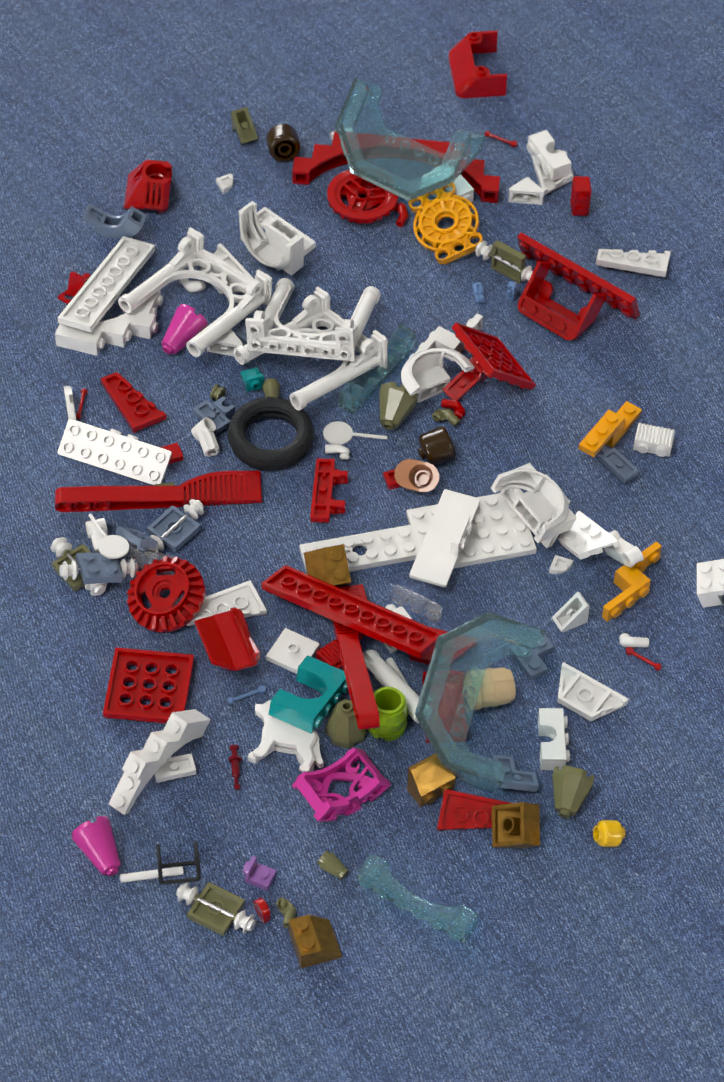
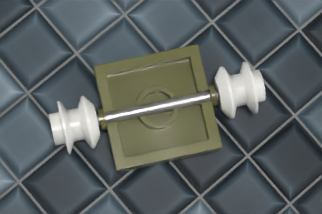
M498 240L487 246V241L480 242L475 249L476 256L480 257L483 255L484 261L492 258L491 269L519 284L526 280L529 281L533 273L532 266L529 265L525 268L526 255Z
M65 537L56 538L52 542L51 551L56 553L58 559L52 562V568L60 575V565H63L64 561L71 565L72 561L76 562V553H91L90 550L82 544L71 551L72 544L67 543ZM78 574L75 580L71 576L64 580L74 592L85 586L92 596L102 595L107 586V583L84 584L81 574Z
M189 882L179 886L176 893L178 901L181 902L185 899L187 906L194 903L187 913L188 919L222 936L226 934L233 922L235 930L240 927L243 928V934L253 930L256 923L254 915L251 914L248 917L245 910L241 911L245 905L244 899L210 882L207 883L200 895L198 894L197 886L192 889L189 888Z

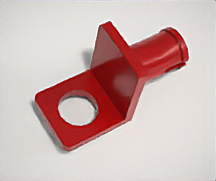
M71 271L68 290L58 295L57 299L69 304L72 299H66L65 296H72L74 298L91 275L89 273L80 275Z

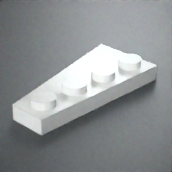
M250 580L205 597L201 610L187 626L195 625V620L230 611V608L234 607L243 612L244 618L265 615L267 610Z

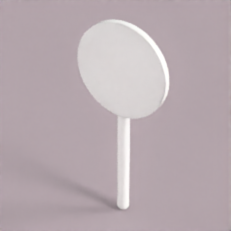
M340 421L329 423L323 431L324 439L330 444L344 445L352 439V436L388 439L387 436L354 433L347 423Z
M89 514V518L104 537L98 544L100 554L110 559L125 556L129 551L128 541L118 535L107 536L93 515Z

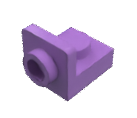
M252 856L250 862L247 861L242 871L245 883L268 891L276 876V870L257 863V857Z

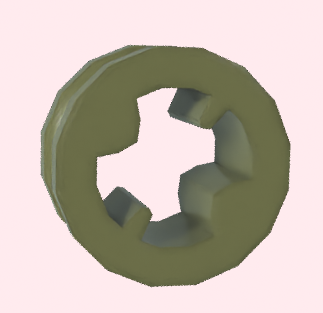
M216 384L211 390L210 399L218 400L221 397H225L226 388H220V385Z

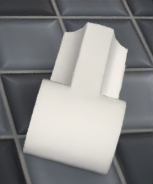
M208 417L203 418L195 425L191 432L194 438L200 442L204 455L211 457L217 455L220 452V448L214 435L216 425Z
M105 518L96 519L104 532L108 534ZM91 520L85 522L88 538H91L95 553L99 552V541L104 537Z

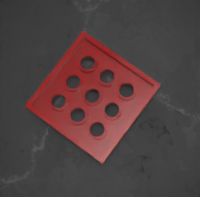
M457 322L451 327L456 333V338L465 344L464 348L475 357L474 361L484 368L483 372L489 378L494 377L501 382L506 381L510 385H518L522 389L532 390L536 386L535 382L499 337Z
M115 647L103 717L167 724L171 713L186 710L194 655ZM130 665L137 666L135 670L127 669ZM149 667L157 668L154 672L147 671ZM175 669L176 673L168 674L166 671ZM131 681L134 685L127 687L124 683ZM147 683H151L154 685L152 688L149 689L144 687V685ZM166 685H171L174 687L172 690L164 689ZM123 698L131 699L129 703L121 702ZM150 700L151 703L148 705H142L141 701ZM162 702L171 703L168 707H163L160 704Z

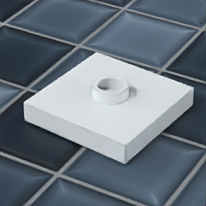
M285 628L266 655V660L297 674L300 663L307 655L313 657L320 648V643Z

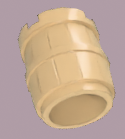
M490 667L476 672L474 670L464 672L463 687L467 689L465 699L470 710H480L486 707L494 708L511 703L515 699V682L510 669Z

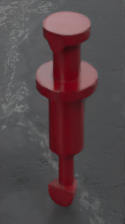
M230 745L229 750H231L232 756L228 758V762L231 763L232 777L235 783L234 789L239 790V763L242 761V757L238 756L237 750H239V745Z

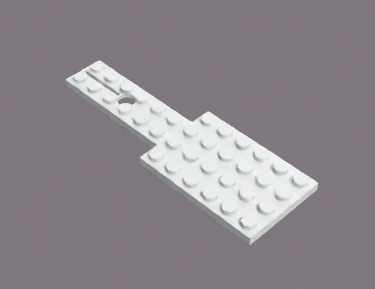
M500 493L476 497L480 499V503L471 523L472 529L470 535L466 536L465 547L461 549L454 568L536 554L537 548L530 529ZM438 504L406 510L409 525L300 544L299 550L306 574L304 552L341 544L345 546L349 572L415 560ZM356 546H364L367 549L366 554L361 556L352 550Z

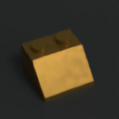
M344 544L303 553L308 575L333 586L351 583Z
M443 749L408 768L407 790L420 807L432 804L437 798L444 795L445 789L452 791L455 789V776Z
M519 802L492 806V847L526 848L540 846L539 804Z
M305 915L289 920V934L301 969L342 958L329 919Z

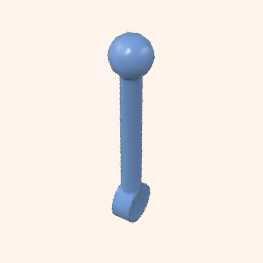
M261 685L257 690L234 698L228 697L227 703L231 705L234 701L257 693L264 694L266 687Z

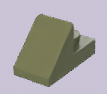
M243 107L231 111L232 130H236L241 145L257 140L258 137L248 108Z

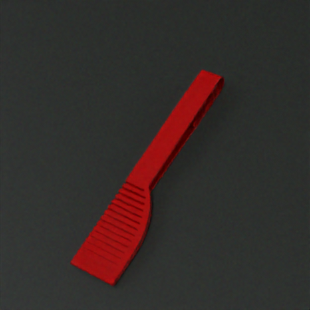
M212 472L194 477L179 486L60 487L55 490V509L59 512L170 508L172 505L184 507L186 504L190 505L189 501L191 499L200 501L203 506L205 504L208 506L213 504L214 506L216 504L262 503L261 472Z
M363 584L338 587L367 600ZM332 620L358 729L379 728V712L359 643L364 634Z

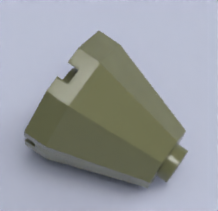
M395 382L382 384L380 388V424L388 430L398 428L415 408L418 401L417 393L410 396L403 384H401V387H397Z
M346 699L338 702L330 713L325 726V734L327 737L329 736L332 745L347 749L354 747V744L358 742L359 744L363 743L368 730L358 729L351 700Z
M565 765L562 766V770H558L559 766L554 767L552 777L555 811L560 817L570 818V816L577 814L592 791L595 776L591 774L588 777L587 771L584 769Z

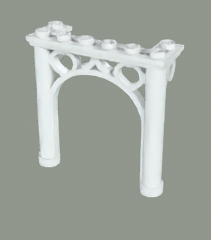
M190 227L187 236L178 245V250L180 251L166 266L130 293L120 297L118 303L124 312L131 313L164 286L178 279H200L215 285L226 295L229 307L223 315L187 342L188 351L193 356L199 357L205 352L207 347L260 305L269 304L272 292V277L259 269L256 271L255 279L243 274L227 262L222 261L203 249L204 235ZM195 266H201V267L205 268L206 270H204V271H197V270H194L193 267H195ZM239 290L242 293H244V295H235L232 292Z
M281 278L275 286V292L265 312L256 310L254 318H246L245 320L248 351L355 362V348L381 294L373 286L366 287L351 319H345L343 327H335L334 331L325 333H302L283 326L279 321L294 290V284L291 280Z
M316 287L314 295L307 296L302 303V307L305 310L298 314L293 321L283 326L302 333H325L334 331L335 327H343L344 319L330 310V295L320 287ZM319 326H325V327H327L328 329H327V330H320V329H317V327H319ZM376 330L373 331L371 338H367L362 333L355 348V351L361 354L355 355V362L343 361L342 365L334 372L291 393L290 402L296 410H301L308 403L377 366L387 368V338ZM248 344L241 345L233 350L235 359L241 365L263 354V352L248 351Z

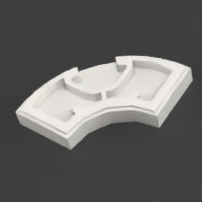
M63 386L68 420H76L71 386Z

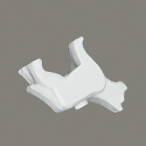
M271 700L264 704H255V714L262 719L264 727L261 744L249 753L247 757L249 762L256 764L273 751L295 754L300 763L299 770L301 772H313L314 764L319 768L324 767L319 748V736L315 731L312 734L268 715Z

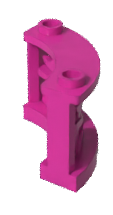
M352 748L340 760L324 769L303 772L296 778L292 787L299 790L316 813L313 816L316 820L327 822L337 820V816L341 814L348 816L361 809V804L367 800L374 801L391 783L382 776L364 750ZM361 759L366 767L358 774L359 763L355 768H352V766ZM368 770L371 772L374 778L366 776ZM332 781L352 782L349 796L345 798L339 794L328 793ZM358 785L360 790L355 792L354 789Z

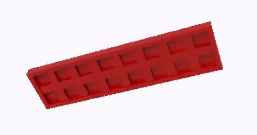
M522 232L517 236L521 253L526 255L527 260L533 259L536 264L537 262H551L550 272L553 275L564 277L567 283L576 284L585 293L588 291L592 295L606 294L605 302H607V305L612 309L617 308L628 318L637 319L640 315L637 300L632 295Z

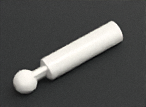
M366 650L363 653L366 668L374 674L377 681L383 687H394L404 694L408 708L407 713L416 723L426 721L431 715L429 706L380 657L376 650Z

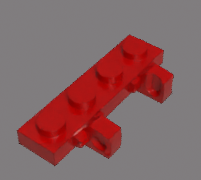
M316 458L310 522L329 523L330 514L345 513V500H334L332 493L333 485H336V483L348 484L349 476L348 471L335 469V459Z

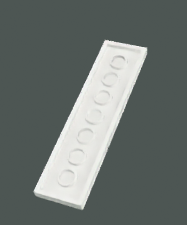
M123 236L58 316V323L91 333L155 252V245Z

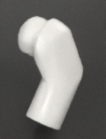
M188 278L179 279V283L190 293L205 289L203 281H190Z
M627 633L619 636V643L623 647L647 648L649 646L648 638L630 637Z

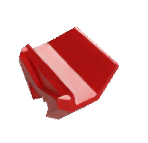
M148 159L130 172L127 180L124 209L134 207L136 209L156 210L158 214L166 212L169 204L172 166L167 161H152Z
M230 608V611L194 621L211 664L228 671H238L257 665L260 659V652L250 636L243 612L240 609Z

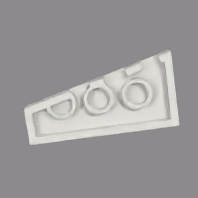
M599 249L596 265L665 277L671 251L656 253V250H649L648 253H639L638 250H631L625 253L617 249Z

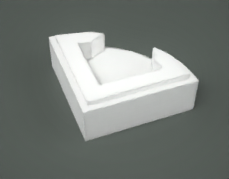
M232 173L216 178V184L223 194L228 192L233 186Z
M555 555L549 573L562 574L567 572L572 567L574 560Z

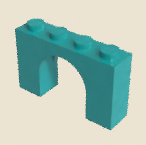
M307 655L298 666L296 681L317 690L322 696L314 699H305L279 689L270 701L268 715L312 734L316 727L319 728L321 726L323 718L329 716L333 705L338 704L341 695L347 693L348 686L343 670Z

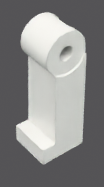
M614 530L609 533L619 541L620 546L614 548L613 545L605 547L607 555L630 568L637 562L644 560L640 549L622 539L619 532Z

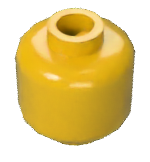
M601 820L593 828V838L601 847H617L621 844L622 839L625 838V829L617 820Z

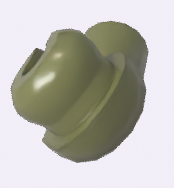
M438 409L432 414L434 421L448 420L453 427L460 422L450 409Z
M281 897L277 900L276 906L284 915L282 926L289 929V920L295 918L296 908L289 900Z

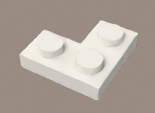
M192 753L176 757L170 756L154 773L156 783L196 775Z

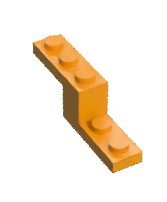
M626 401L616 413L608 410L579 443L578 449L595 457L604 445L613 448L641 415L642 409Z
M657 541L641 552L644 558L643 561L637 562L631 568L623 565L615 571L613 583L623 592L603 606L602 618L608 622L612 618H617L624 609L632 607L639 598H644L649 593L651 580L642 572L645 571L647 566L656 563L661 557L662 546Z

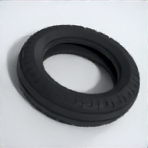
M262 397L244 404L235 412L228 427V440L234 454L246 465L266 471L282 470L297 464L310 450L314 437L313 425L305 410H296L290 400L280 397ZM272 417L283 419L292 424L297 435L293 442L286 447L266 450L252 445L245 437V431L253 422Z

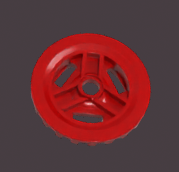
M353 168L343 171L332 179L327 189V201H329L330 208H333V212L340 214L342 219L346 218L350 222L372 223L382 220L383 216L387 217L390 215V211H394L395 205L398 203V188L395 182L381 171L371 168ZM365 194L367 197L360 198L359 195ZM342 197L347 198L348 206L342 202Z
M167 556L161 560L155 559L149 565L145 564L143 570L136 572V577L134 580H131L130 589L127 590V605L133 618L143 628L153 632L175 631L190 623L201 610L205 600V583L198 569L189 561L182 560L179 557L169 558ZM162 572H175V575H158ZM164 590H170L168 597H161V593ZM145 593L152 605L148 609L144 607L142 602V595ZM185 593L180 602L175 605L181 595Z

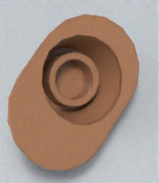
M406 459L396 466L395 479L401 487L428 492L437 486L439 472L430 463Z

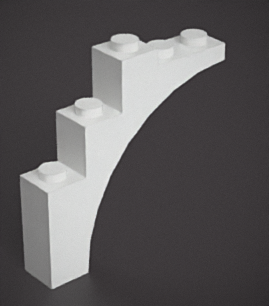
M161 290L131 313H125L116 318L98 322L91 333L59 324L55 333L56 346L97 356L105 343L124 348L126 342L130 341L131 335L151 339L153 333H156L158 329L156 315L158 306H161L163 302Z
M196 709L171 713L164 730L151 732L143 750L130 752L122 768L124 773L109 805L124 815L128 814L137 797L154 773L178 749L190 741L202 737L211 719Z

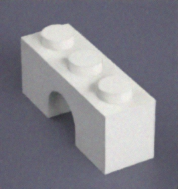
M547 130L528 136V152L534 156L536 163L540 164L545 175L549 176L552 181L569 176L571 173V161L564 152L552 154L554 153L555 140Z
M539 708L538 735L553 739L551 742H541L540 770H554V767L559 766L558 770H562V766H565L566 762L570 761V752L566 750L565 746L568 745L569 736L564 728H567V716H564L563 708Z

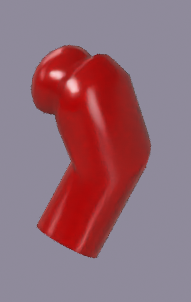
M401 202L395 205V212L400 214L396 221L398 227H403L409 217L406 205Z
M442 400L441 406L452 409L459 420L465 416V409L458 400Z

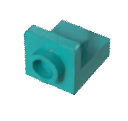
M258 367L240 371V377L247 392L262 388L264 375L263 373L260 374Z

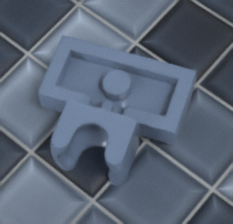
M225 397L216 400L214 405L206 400L193 408V414L200 420L208 417L215 423L216 430L214 433L216 435L229 427L230 419H232L236 412L234 405L226 407Z

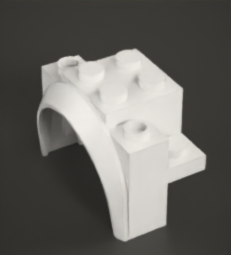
M253 201L239 210L241 240L259 262L277 271L283 269L291 276L304 266V256L316 247L314 240L266 207L257 212V204Z
M530 463L499 474L491 487L494 493L501 491L500 495L534 533V540L537 543L541 542L546 549L553 545L559 534L570 530L577 519L569 509L570 500L565 496L562 489L547 474L544 475L536 471Z

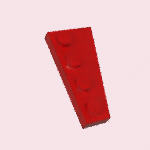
M118 372L100 378L102 386L133 433L167 419L163 411L160 412L153 402L146 400L144 395L140 391L137 392L132 387V384Z
M445 789L437 830L492 828V806L511 803Z

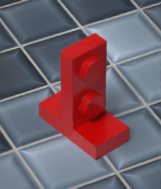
M474 356L469 361L475 369L466 373L462 370L442 389L450 399L459 401L479 381L483 382L487 378V375L483 372L484 368L474 361Z

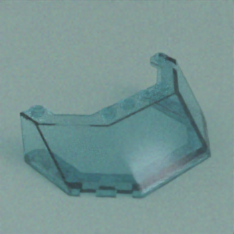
M354 78L335 124L344 156H346L349 164L350 173L408 201L453 183L481 152L487 136L478 132L471 133L466 130H458L454 133L445 154L433 150L386 127L379 107L383 94L382 88L371 81Z
M490 612L437 637L415 716L442 766L472 787L492 793L503 782L505 775L504 766L498 761L471 753L465 742L486 668L509 655L519 658L529 657L533 650L542 644L546 631Z

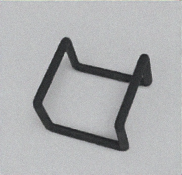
M194 841L195 861L162 864L160 845H156L160 884L197 882L201 879L197 841ZM196 865L197 877L163 880L162 868Z

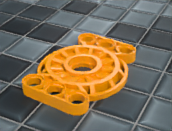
M444 181L412 196L408 201L410 210L417 213L413 222L416 239L423 247L435 252L436 261L441 265L448 264L474 252L477 245L483 242L482 235L477 232L479 216L476 208L466 198L456 195L457 190L452 181ZM446 187L453 188L450 192H444ZM431 194L437 195L433 200L428 199ZM416 201L421 202V205L418 207L412 206ZM447 217L454 220V224L447 229L438 227V223L443 218ZM473 220H476L475 227H473ZM418 232H421V235H422V238H421V239H420V237H419L418 234H417ZM473 238L480 239V241L476 244L471 243V240ZM457 246H464L461 251H455ZM441 253L448 254L444 259L439 258Z

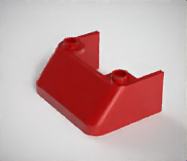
M498 30L470 32L449 51L448 60L457 97L465 99L506 96L507 74L490 75L488 68L475 66L473 54L497 52Z
M537 262L518 301V310L523 315L566 340L577 339L595 321L607 295L593 294L588 305L581 308L577 315L550 299L553 293V286L545 278L552 263Z

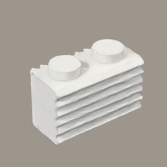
M639 423L633 450H637L640 453H653L660 457H670L675 430Z

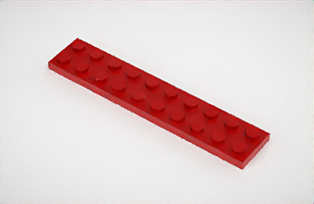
M284 565L261 583L262 589L419 659L443 640L444 633L287 565Z

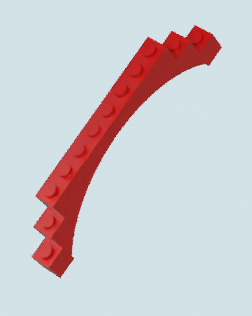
M334 131L332 145L314 144L312 158L295 157L292 169L293 184L309 185L310 181L331 169L364 160L400 159L430 165L438 169L451 164L481 198L480 202L498 203L500 176L484 175L485 160L469 159L470 144Z

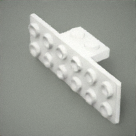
M73 419L68 420L57 451L59 455L154 486L155 484L162 483L172 452L138 441L136 436L130 434L127 437L122 436L120 431L114 429L107 431Z
M447 489L443 491L410 571V578L441 587L447 586L460 551L465 547L466 536L470 535L471 523L480 503L479 498Z

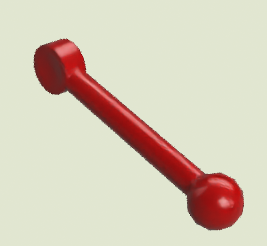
M485 131L484 133L485 137H492L510 144L512 148L517 147L516 141L506 140L491 134L490 131Z
M85 388L80 391L82 395L76 415L77 419H81L84 398L88 393Z
M632 647L626 648L627 655H634L652 665L655 670H661L662 666L660 663H654L634 652Z

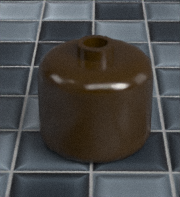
M278 124L267 133V146L273 159L279 162H287L297 157L301 146L297 131L293 126Z
M438 427L419 436L420 448L418 452L421 459L425 458L427 463L436 467L456 457L453 442L445 427Z

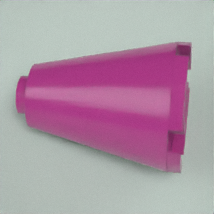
M180 304L177 307L161 342L165 353L169 355L178 353L186 346L189 340L208 326L202 314H195L193 307L186 304Z
M107 816L96 817V822L90 823L88 820L73 830L71 838L99 872L109 877L119 872L118 868L121 866L110 820Z

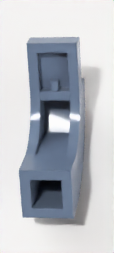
M89 203L84 211L82 220L94 226V232L97 234L121 239L123 236L131 237L138 233L147 215L134 207H131L123 215H110Z

